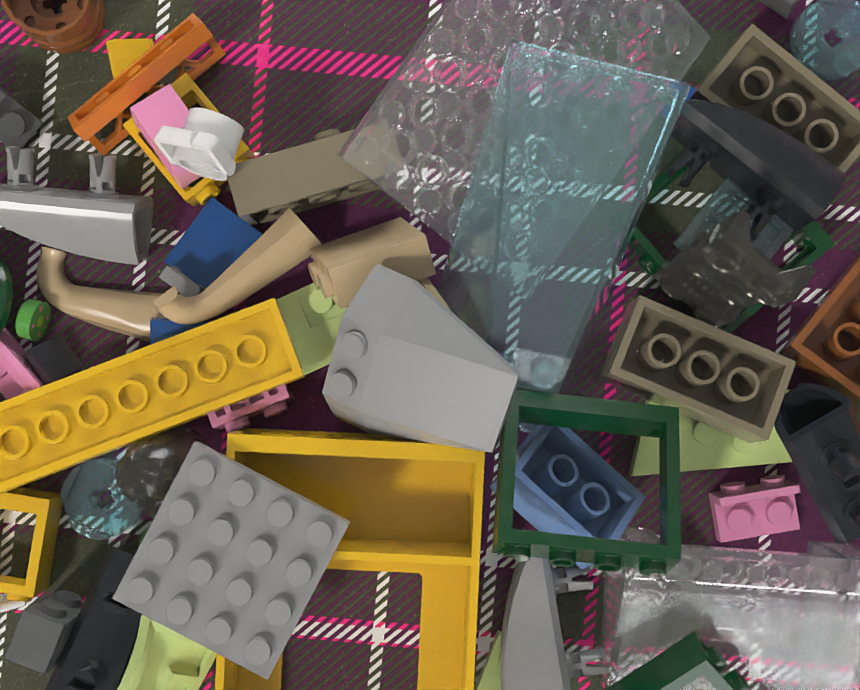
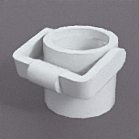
M191 108L183 128L161 126L154 138V142L171 164L179 165L185 170L205 178L224 181L227 180L228 175L231 176L235 172L236 164L234 158L244 129L239 123L223 114L204 108Z

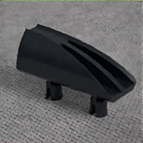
M698 99L688 100L662 127L663 130L685 147L675 162L666 170L669 178L683 166H686L687 169L678 185L687 188L706 164L751 201V204L733 224V229L736 232L753 220L744 237L748 241H756L761 231L771 219L789 234L815 221L833 201L846 177L844 172L788 133L749 113L720 103Z
M798 383V387L784 395L774 426L835 542L848 544L860 537V422L851 399L830 387L818 384Z
M109 545L45 690L118 689L133 652L142 614L112 598L135 554Z

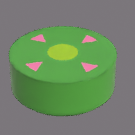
M28 299L21 305L15 321V329L20 338L38 341L44 336L51 316L49 304L35 299Z

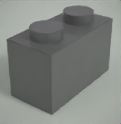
M67 590L54 591L24 609L5 659L43 674L52 669L58 662L84 604L81 601V596Z

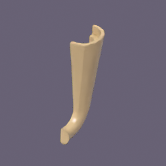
M289 208L202 293L186 297L178 294L176 287L173 286L155 299L153 303L163 316L175 323L189 325L207 321L239 304L310 257V249L322 244Z
M41 246L42 252L37 266V281L42 294L54 307L82 321L150 342V320L152 317L166 318L153 303L163 293L74 285L64 273V260L67 253Z

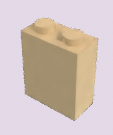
M401 217L310 249L314 261L308 264L311 278L316 287L320 286L324 297H331L340 309L349 306L367 276L377 264L416 281L436 274L426 235Z

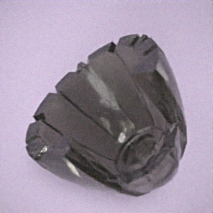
M176 426L132 443L127 448L125 455L116 464L114 472L116 482L125 499L137 509L155 518L193 443L198 441L210 447L206 439L201 438L202 434L194 429Z

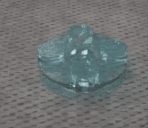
M818 0L816 3L809 5L795 20L791 30L790 46L793 57L823 80H836L855 72L860 67V3L856 0ZM830 29H834L835 36L841 38L842 43L831 47L825 41L824 35Z
M115 457L94 458L79 465L69 473L62 486L61 504L62 506L65 505L66 513L69 516L67 521L75 531L91 539H107L127 531L141 518L146 505L145 492L147 485L145 479L138 474L136 469L124 460ZM105 488H108L113 497V504L108 503L104 508L98 506L100 499L94 496L95 491H103Z

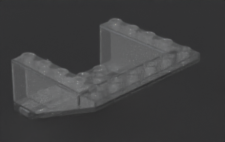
M626 527L619 540L660 544V537L647 528ZM808 540L807 553L681 544V561L669 572H666V574L652 573L650 576L639 573V568L621 567L619 571H605L600 647L603 648L606 657L599 658V664L605 665L608 672L605 675L598 674L597 690H605L692 632H695L709 648L716 645L728 664L726 667L729 671L736 668L744 677L751 690H860V548L849 543ZM702 675L680 690L716 689Z

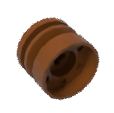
M1 0V4L11 21L23 30L31 40L47 51L62 55L79 53L93 45L103 32L107 17L104 0ZM60 3H64L63 5H61L63 12H61L60 14H56L59 11L58 5Z

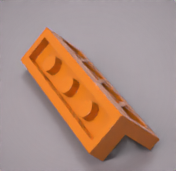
M192 13L67 118L73 131L84 142L88 140L104 156L129 135V132L122 124L123 118L129 120L132 117L131 111H124L129 105L145 92H147V98L165 87L164 85L155 84L176 66V80L187 73L194 81L226 55V53L213 38V34L205 24ZM205 42L212 49L200 60L186 59ZM185 66L191 67L184 73ZM116 118L115 131L101 141L95 134Z

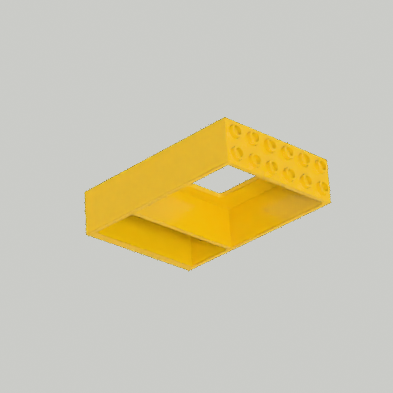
M243 428L228 433L227 457L350 521L326 569L419 573L422 576L417 690H474L485 452L367 433ZM283 652L268 680L216 654L215 690H281Z

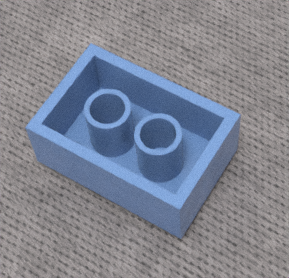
M538 425L529 433L517 449L513 508L540 532L619 540L646 498L569 428ZM497 477L489 486L495 492ZM576 562V565L581 569L593 565L592 563Z

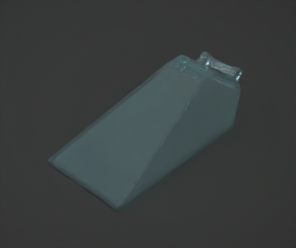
M511 39L441 277L438 293L452 313L521 373L516 389L566 394L586 353L691 86L689 83ZM518 423L520 431L534 433L537 428V424Z

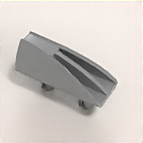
M20 146L5 147L7 152L8 180L5 184L0 183L1 226L33 241L81 256L132 265H139L141 260H147L151 240L154 202L152 197L127 195L116 192V155L105 156L102 160V154H89L90 191L38 187V185L34 184L33 178L34 148L20 149Z
M531 557L529 561L517 562L507 595L502 625L500 654L501 690H571L570 683L573 678L607 674L608 669L603 664H586L606 657L602 647L566 653L556 603L557 594L593 589L592 581L572 580V577L590 572V566L584 569L579 568L577 565L553 569L548 563V559Z

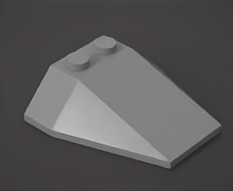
M377 264L373 267L342 315L322 394L334 416L367 433L492 453L496 449L521 373L419 282Z

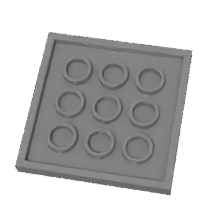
M197 441L193 443L112 599L268 680L350 521Z

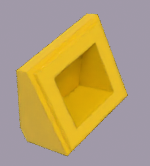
M113 39L106 41L113 78L154 45L153 39Z

